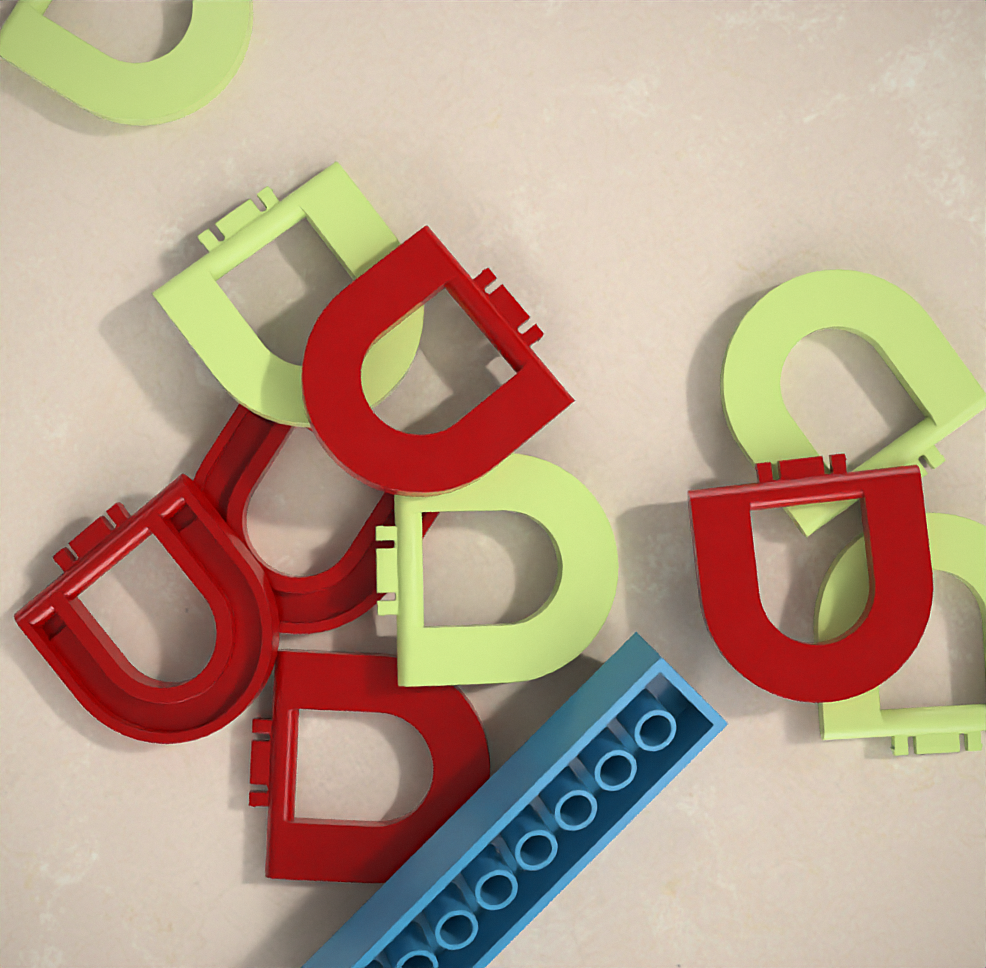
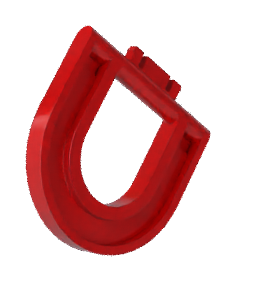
M428 225L413 234L331 300L320 314L309 335L301 373L302 399L307 419L318 442L331 459L349 475L370 487L390 494L408 497L442 495L459 490L478 481L575 401L530 348L543 337L544 333L535 324L523 334L520 333L518 328L530 319V316L503 284L490 294L485 292V289L497 279L494 273L489 268H486L477 277L472 279ZM446 289L517 374L451 427L426 435L401 432L384 423L370 408L362 389V364L367 353L377 341L440 291Z
M239 403L203 459L193 482L263 569L275 596L279 614L280 633L312 634L335 629L352 622L365 614L377 604V601L387 594L376 592V549L393 548L394 541H376L375 527L380 525L395 526L394 494L387 492L383 494L345 555L328 570L316 575L294 576L274 569L258 555L250 541L247 530V510L256 488L296 426L280 424L263 418ZM305 427L311 432H313L311 427ZM422 512V540L440 512Z
M845 453L829 455V474H825L823 456L777 461L779 479L773 480L771 462L755 464L757 483L687 491L697 588L703 620L713 643L721 655L743 677L765 691L785 699L809 703L835 702L846 700L874 689L895 674L910 658L925 632L933 601V572L921 472L917 464L847 472V459ZM860 498L869 575V595L865 609L850 629L833 639L811 643L787 637L771 623L761 603L750 511Z
M181 474L132 516L120 502L115 503L106 512L116 524V527L114 528L104 515L100 516L68 543L78 556V559L67 547L62 548L52 556L54 562L60 566L64 573L14 614L15 622L74 697L92 716L124 736L158 744L184 743L206 737L222 729L241 715L260 695L268 682L276 661L280 638L278 608L271 585L263 569L193 480L187 475ZM152 534L156 536L206 599L216 623V644L210 661L200 674L185 681H160L137 670L78 598L83 591Z
M278 649L274 664L272 718L256 717L252 719V733L270 735V740L253 739L251 741L250 784L267 785L268 788L267 791L251 790L249 792V806L268 807L265 877L285 880L386 883L490 778V752L480 717L471 701L457 685L398 686L397 655ZM299 709L386 713L410 723L423 736L432 756L433 778L426 796L407 814L387 821L296 818L295 797Z

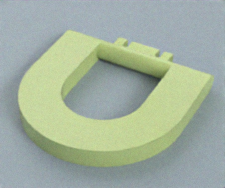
M18 0L0 29V58L77 106L100 118L116 123L137 126L168 123L188 116L206 106L233 79L249 47L253 26V1L192 0L193 9L190 25L180 43L169 53L156 60L143 63H129L116 60L43 16L52 0Z
M334 162L281 201L277 199L270 187H265L257 193V197L266 208L265 211L260 212L253 201L249 199L215 223L220 233L224 236L223 241L219 242L209 228L197 237L208 253L152 293L153 297L226 392L251 412L280 424L311 427L302 399V366L288 363L270 352L216 281L303 218L308 220L353 280H356L401 245L338 162ZM424 305L377 341L367 353L362 364L361 383L364 396L371 409L390 396L408 373L420 344L424 320Z
M836 269L807 273L786 281L768 292L748 310L736 326L729 339L721 366L720 397L727 426L740 450L754 469L756 463L771 462L773 480L779 479L777 461L820 456L787 411L780 386L782 368L789 352L798 341L812 332L825 329L845 330L869 342L925 417V419L852 472L917 464L921 472V478H923L928 473L918 460L919 457L922 456L931 469H935L944 463L945 458L935 447V444L986 408L985 391L922 306L898 286L877 276L853 270ZM824 462L825 474H829L830 469ZM859 499L783 507V509L799 531L807 538Z
M512 453L478 481L450 493L427 497H408L394 494L395 526L380 525L375 527L376 541H394L393 548L376 549V592L395 593L394 600L377 601V615H396L398 686L514 683L550 674L575 659L589 646L604 625L615 598L619 568L618 552L610 522L603 508L585 485L572 474L553 463L534 456ZM513 511L531 518L545 530L556 551L558 564L557 578L549 598L535 613L525 619L504 624L424 626L422 512Z
M926 513L932 570L944 571L958 578L969 588L978 603L982 618L986 680V526L957 515ZM864 532L852 539L840 551L822 580L814 609V642L827 641L840 636L857 622L865 609L869 595V575ZM879 685L870 691L846 700L818 703L819 729L822 740L891 736L892 754L898 756L909 755L908 737L913 736L915 754L960 752L959 734L964 733L965 750L982 751L981 731H986V703L880 709Z

